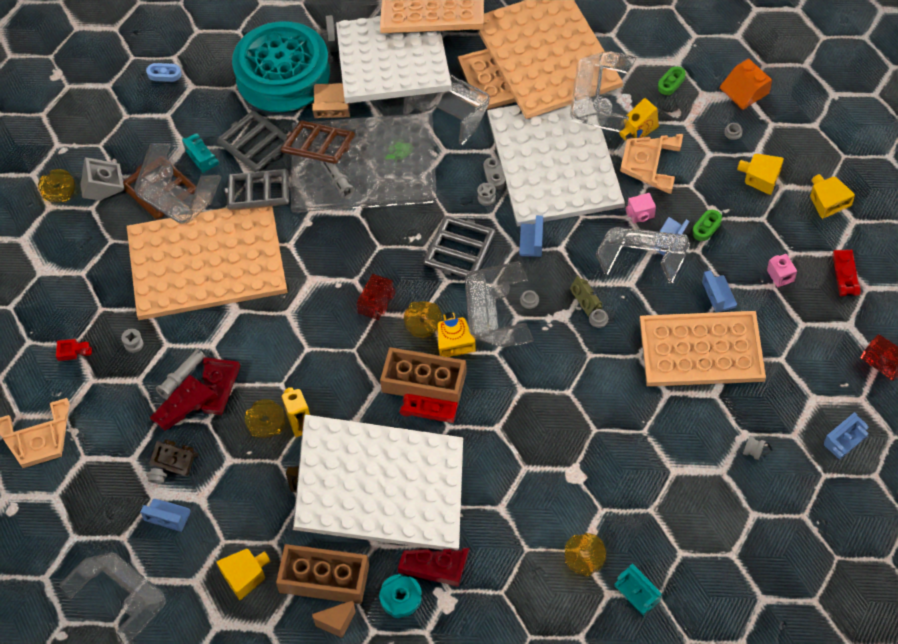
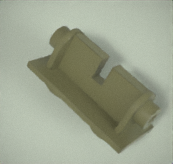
M577 276L570 290L589 317L593 310L603 308L602 302L596 294L591 295L594 291L588 281Z

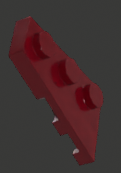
M203 357L205 365L203 372L204 385L214 391L218 397L203 403L202 410L204 413L222 415L241 365L237 361Z
M189 375L154 412L150 419L166 431L183 420L186 414L194 409H200L203 407V403L209 399L214 400L218 396L214 391Z
M462 548L460 551L443 549V551L431 552L430 550H405L398 565V572L459 587L469 555V548Z

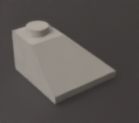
M91 158L84 159L81 178L82 198L102 200L123 191L124 185L119 163Z

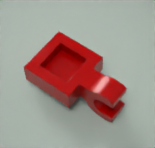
M76 339L57 341L56 358L58 361L77 359V354L83 356L92 355V347H89V342L78 343Z

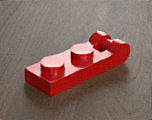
M833 250L832 256L839 295L853 294V296H860L861 290L858 283L853 250Z
M407 393L404 394V405L401 406L399 413L403 416H417L454 423L458 402Z

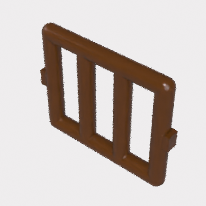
M301 120L292 132H288L287 139L280 150L291 155L337 164L344 152L347 153L349 151L350 143L355 137V133L349 130ZM303 128L312 130L300 149L290 147ZM319 132L329 133L317 152L307 151ZM336 135L345 137L334 156L324 154Z
M162 155L157 156L145 166H139L134 174L123 181L124 190L155 219H160L173 208H179L184 200L197 191V186ZM160 163L165 167L163 171L138 189L134 190L130 186ZM171 173L177 178L147 201L141 196ZM182 183L188 188L157 211L152 207L153 204Z

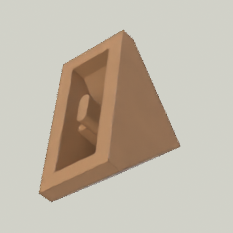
M352 600L314 613L312 616L315 626L342 638L356 611Z

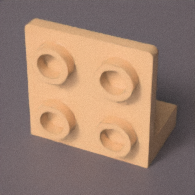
M343 83L314 85V118L350 117L349 103L345 104Z

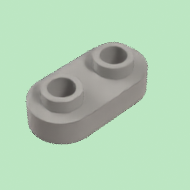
M494 157L488 158L483 164L487 183L493 184L496 190H500L505 186V175L501 161Z

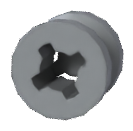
M491 183L479 185L477 190L479 203L484 206L492 205L496 200L495 186Z
M128 329L122 334V342L128 352L135 353L142 349L143 340L138 330Z
M750 436L743 454L746 456L752 455L755 459L759 460L766 441H758L753 436Z

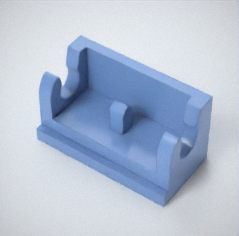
M854 412L826 436L823 445L838 459H841L868 436L866 430L869 427Z

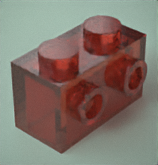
M372 274L356 303L358 313L379 320L381 315H384L387 310V303L395 295L393 280Z
M878 334L868 344L860 358L894 381L898 376V346Z

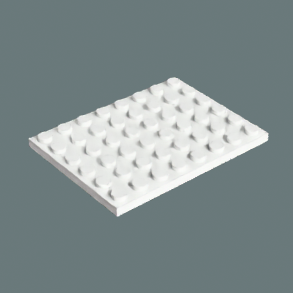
M381 16L336 22L345 104L452 91L441 31L381 33Z
M592 97L525 119L518 105L487 110L517 227L521 226V224H535L536 215L543 216V222L624 208L625 202Z
M305 415L293 530L458 551L463 438Z

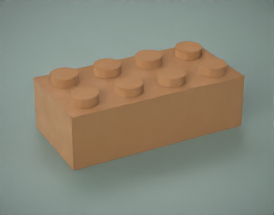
M389 347L380 379L381 391L404 396L407 393L458 402L459 405L466 376V360Z
M285 544L276 581L279 593L342 602L353 600V603L362 604L369 570L368 555Z

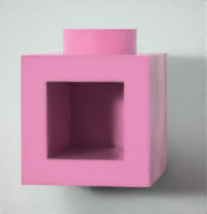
M650 193L628 199L626 213L628 217L632 218L633 223L645 222L648 219L655 218L656 206Z
M787 254L777 255L769 260L767 271L777 288L795 281L797 270Z

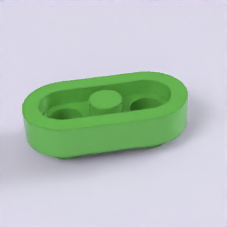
M679 66L670 68L659 80L658 91L663 95L673 94L684 82L685 70Z
M713 209L707 210L694 225L693 237L699 241L708 240L721 225V213Z

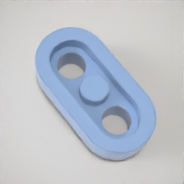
M153 63L146 70L148 78L153 81L174 82L179 80L182 75L180 67L176 64Z

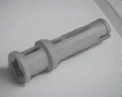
M320 161L332 178V185L338 189L340 197L342 199L351 197L355 189L348 183L346 175L341 174L335 164Z
M196 349L174 373L167 375V379L156 387V391L160 396L165 399L169 398L176 388L182 384V381L203 360L205 355L202 351L198 354L199 349Z

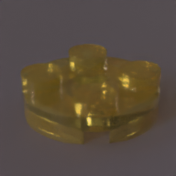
M55 169L49 171L50 174L43 175L40 178L38 189L43 200L49 202H67L70 200L76 185L68 171Z
M426 301L410 303L409 308L404 313L406 329L413 336L420 338L429 337L433 332L438 331V323L442 321V314L438 305ZM426 317L428 319H425L424 322H420L419 318Z
M258 400L245 413L246 427L254 437L266 438L281 433L285 423L284 411L273 400ZM263 415H267L270 418L265 422L260 420L263 418Z
M591 533L572 536L565 545V563L574 572L591 576L594 572L600 570L605 563L606 550L603 541ZM589 550V557L584 558L581 556L580 551L585 552Z

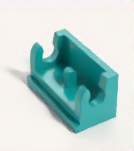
M193 134L186 139L183 138L182 142L186 153L202 173L219 164L218 159L203 143V140L201 138L197 139L200 137L198 134Z
M633 563L617 577L618 581L614 586L643 616L660 603L662 593Z

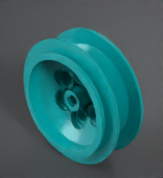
M280 21L261 25L247 33L238 42L233 52L232 67L240 94L248 103L265 111L287 112L303 108L314 102L315 84L329 83L330 65L326 44L316 31L300 23Z

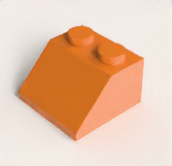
M748 58L735 66L720 85V89L744 110L770 93L772 79Z

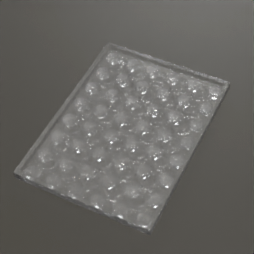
M432 113L312 121V123L349 130L355 133V137L350 143L349 151L347 153L344 152L338 163L335 164L341 174L346 175L348 183L355 189L354 194L347 199L340 197L338 189L332 185V178L320 161L292 155V213L437 202ZM292 123V131L298 123ZM303 128L293 142L292 147L300 149L312 130ZM319 132L307 151L317 152L329 133ZM336 135L325 153L334 156L345 137Z

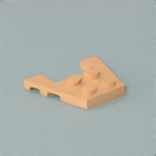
M676 134V137L665 135L656 139H650V137L627 139L621 172L672 194L675 177L656 174L661 149L680 151L683 134Z
M67 398L50 403L53 421L14 432L10 415L0 418V435L22 468L62 457L70 405Z

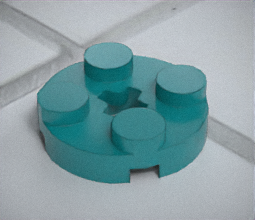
M394 575L382 584L379 595L381 606L394 618L411 615L422 602L420 585L410 576ZM397 592L401 594L406 593L403 600L396 599Z

